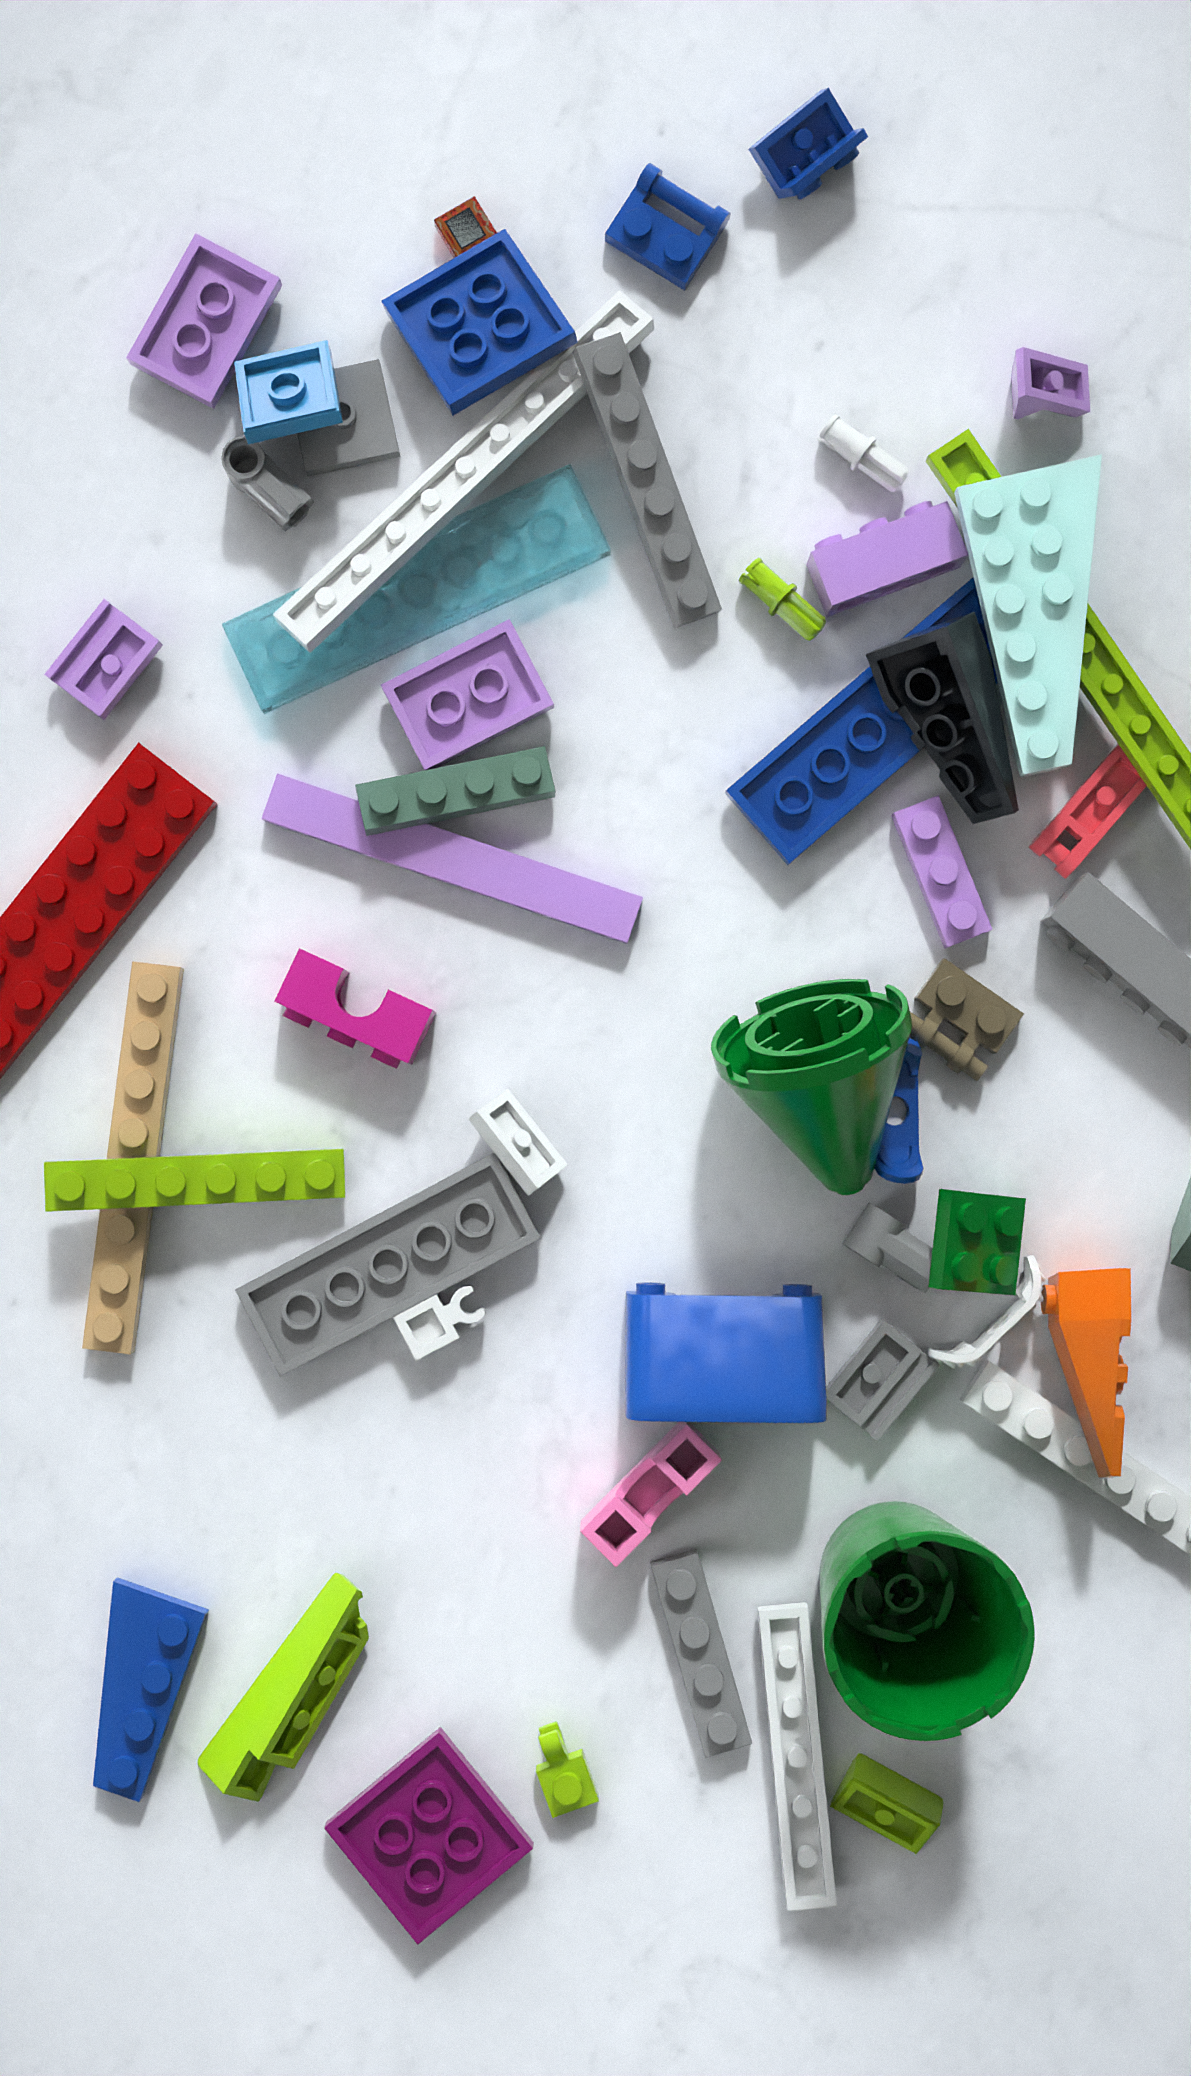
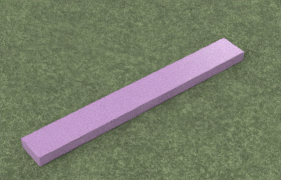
M278 773L261 818L265 822L625 944L628 943L643 899L641 896L429 824L366 836L358 800Z

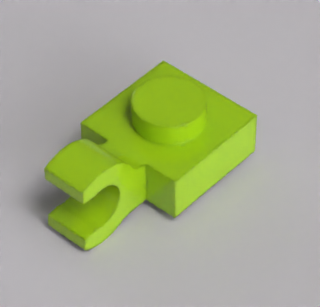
M557 1721L539 1727L540 1736H538L547 1761L536 1765V1773L552 1818L599 1802V1794L583 1749L568 1753Z

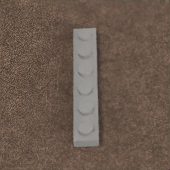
M621 332L577 346L572 353L674 629L720 612L722 607Z

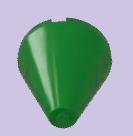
M836 979L815 982L767 996L755 1002L758 1011L757 1015L741 1024L739 1023L738 1016L733 1015L720 1026L711 1042L713 1059L720 1077L828 1190L837 1192L840 1195H853L860 1192L873 1176L912 1029V1018L905 995L899 989L889 984L885 986L886 994L871 992L867 979Z

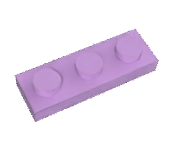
M939 795L894 812L891 815L944 949L993 930Z

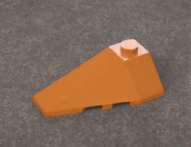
M1131 1268L1058 1272L1048 1278V1285L1042 1286L1043 1291L1041 1293L1044 1300L1040 1302L1041 1311L1043 1314H1048V1328L1098 1477H1120L1125 1415L1123 1407L1116 1405V1395L1122 1393L1124 1383H1127L1128 1366L1124 1364L1123 1358L1119 1354V1345L1122 1337L1130 1336Z

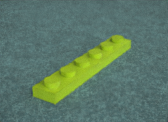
M344 1149L44 1162L45 1212L345 1198Z

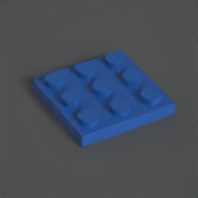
M506 229L501 230L381 300L386 314L452 416L578 343L574 329Z

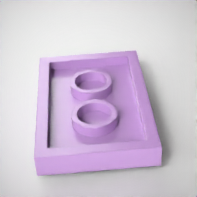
M195 233L126 357L128 362L139 370L214 409L235 372L234 362L243 358L282 287L280 278Z
M510 619L381 684L424 770L438 768L554 708V703Z

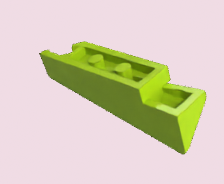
M334 1573L199 1756L198 1766L223 1794L259 1802L276 1765L291 1769L296 1767L369 1639L367 1624L360 1617L358 1601L363 1598L362 1591L344 1575Z

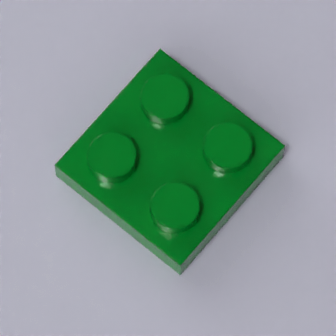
M939 1189L928 1287L941 1290L1016 1296L1026 1198Z

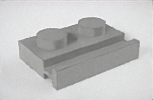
M881 1318L826 1386L827 1400L878 1442L940 1365Z

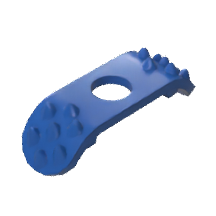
M909 1038L894 1093V1097L900 1098L905 1103L907 1114L904 1121L898 1125L886 1123L874 1168L877 1174L885 1180L902 1184L918 1181L924 1169L919 1152L918 1070L922 1050L919 1043Z

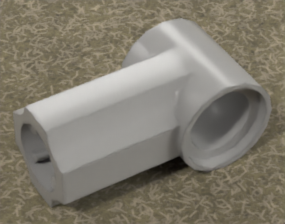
M241 436L233 438L225 445L221 456L222 465L235 488L246 493L285 532L292 527H296L307 516L310 507L314 503L313 499L265 454L259 442L248 444L246 437ZM251 457L258 460L257 466L251 472L243 474L236 471L237 465L244 458Z
M868 1203L842 1244L877 1267L884 1266L895 1273L900 1279L926 1293L930 1288L928 1286L933 1248L904 1230L906 1226L878 1207Z

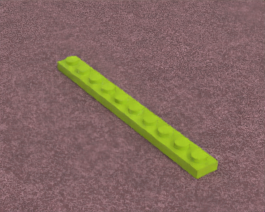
M969 428L929 454L925 461L956 507L957 503L954 492L957 487L1001 477ZM1087 604L1079 687L1191 850V753L1090 605Z

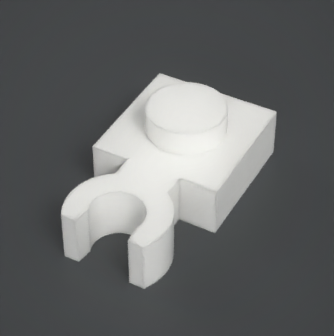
M465 1285L459 1288L452 1296L451 1302L446 1305L443 1304L437 1293L393 1317L416 1361L460 1338V1334L454 1324L458 1322L471 1324L478 1322L486 1314L484 1307L476 1312L468 1313L461 1306L462 1298L475 1290L473 1285Z

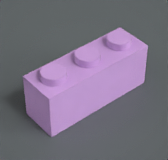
M925 501L907 509L904 512L905 517L888 523L886 518H879L860 527V533L843 539L841 534H837L814 545L815 550L811 551L806 565L826 617L960 568L967 558L968 552L948 501L935 506L932 505L931 501Z

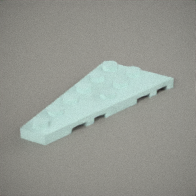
M1102 454L960 486L954 492L1020 777L1065 768L1072 764Z

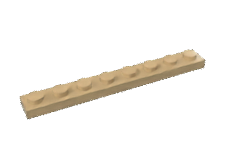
M132 961L107 1159L160 1157L184 972L182 967ZM153 1207L100 1209L82 1349L123 1354L135 1352Z

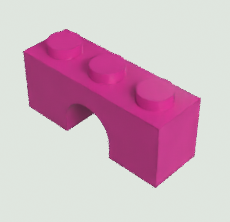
M299 948L274 1002L286 1007L282 1016L307 1028L310 1027L312 1020L330 1027L327 1037L350 1048L354 1047L357 1040L374 1048L370 1057L396 1069L400 1061L412 1065L436 1012L388 989L380 1007L375 1012L363 1017L352 1016L345 1010L341 1001L342 987L349 972Z

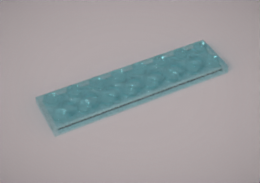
M571 464L457 515L311 653L282 628L273 615L300 588L222 623V627L261 711L266 714L611 555V549Z

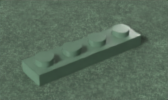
M545 746L355 785L366 836L554 798L556 793Z

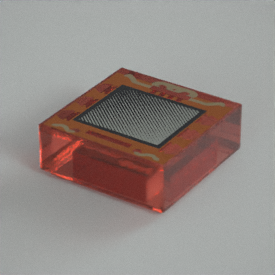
M475 196L434 219L435 228L453 258L497 233Z

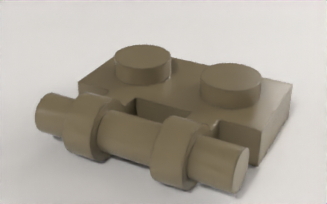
M944 958L939 962L914 998L927 1007L929 1012L922 1020L910 1011L912 1018L910 1035L912 1036L911 1039L919 1043L921 1049L927 1046L947 1060L946 1066L957 1074L963 1071L975 1081H978L988 1065L973 1056L978 1045H981L992 1054H996L1024 1013ZM943 1019L965 1034L959 1045L937 1030Z

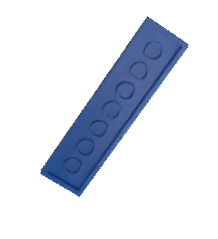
M972 577L903 638L945 621L975 612L991 656L997 685V676L974 577ZM869 666L725 791V794L782 860L789 865L921 750L911 740L910 737L914 733L898 711L892 714L882 700Z

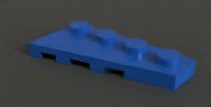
M118 1577L113 1581L94 1768V1787L140 1802L143 1798L209 1609Z

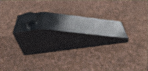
M975 612L934 625L867 653L866 657L882 700L892 714L898 711L914 733L910 738L919 750L925 748L940 769V780L972 824L1007 816L1019 811L992 660Z

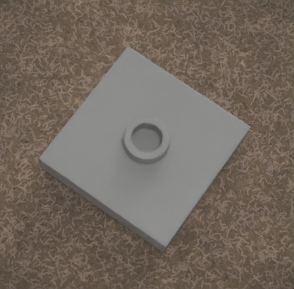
M380 360L334 368L343 423L297 433L307 476L401 457Z

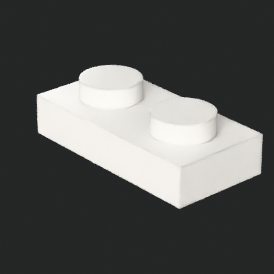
M509 1089L495 1097L468 1119L528 1196L568 1165Z

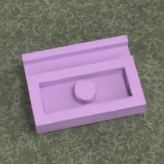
M103 599L44 675L101 719L105 720L163 644L123 612H120L107 600Z

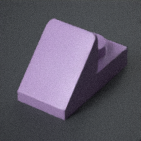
M1021 347L1015 351L1011 372L1014 419L1023 418L1043 409L1075 418L1090 412L1088 365L1026 347Z

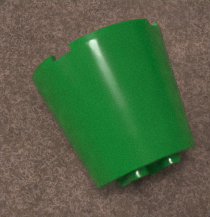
M892 1501L867 1506L844 1520L831 1535L824 1549L820 1564L822 1647L828 1673L847 1706L870 1726L886 1734L915 1741H938L962 1735L960 1730L979 1722L988 1715L992 1719L1000 1713L1012 1700L1026 1677L1035 1641V1626L1030 1602L1027 1600L1020 1582L1009 1566L996 1553L924 1507L907 1502Z

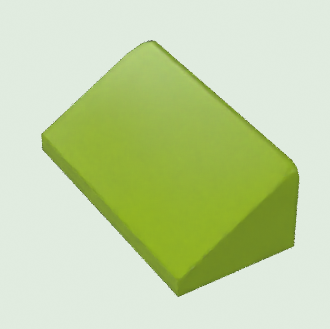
M858 1753L832 1798L830 1807L917 1854L941 1824L943 1799L868 1756Z

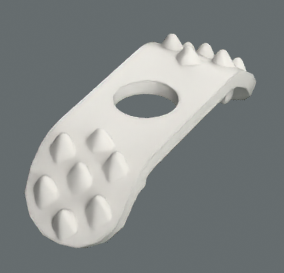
M1033 1255L1024 1257V1277L1016 1287L1018 1299L972 1344L962 1340L948 1350L929 1348L928 1356L939 1365L944 1362L951 1368H955V1364L960 1368L964 1364L974 1367L976 1365L975 1361H981V1356L1031 1308H1036L1037 1301L1042 1302L1044 1300L1041 1293L1043 1291L1041 1282H1044L1046 1278L1040 1271L1041 1266Z

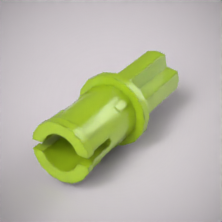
M761 558L755 559L745 569L748 572L747 575L742 573L739 582L745 585L769 607L768 613L771 616L779 615L805 640L811 641L823 630L826 624L825 617L796 592L797 586L794 583L788 585L765 565Z

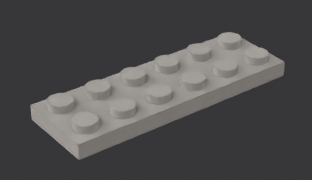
M492 1153L235 1289L281 1377L541 1239V1236L502 1162L495 1153Z

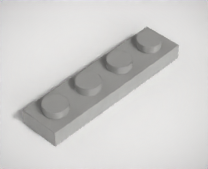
M695 1549L650 1562L705 1758L753 1744L698 1550Z

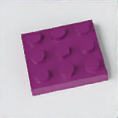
M441 1727L327 1820L324 1826L327 1833L417 1945L533 1849L534 1844L532 1839Z

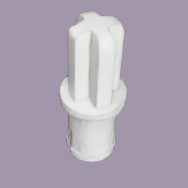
M837 414L830 418L819 434L817 440L850 462L851 470L855 471L859 468L891 492L896 491L907 478L908 468L875 445V437L871 436L868 439L842 420Z

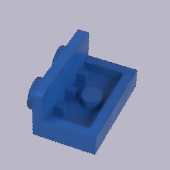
M828 87L821 89L748 150L778 199L797 196L798 200H801L822 185L823 182L820 176L833 166L835 170H838L854 160L859 155L857 146L869 136L864 128L853 130Z

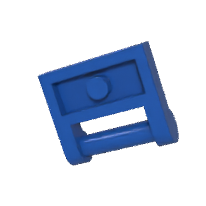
M648 163L640 174L636 186L605 232V242L685 291L724 231L731 213L719 205L715 209L664 178L661 169ZM653 194L702 224L705 228L698 236L652 208L646 202Z

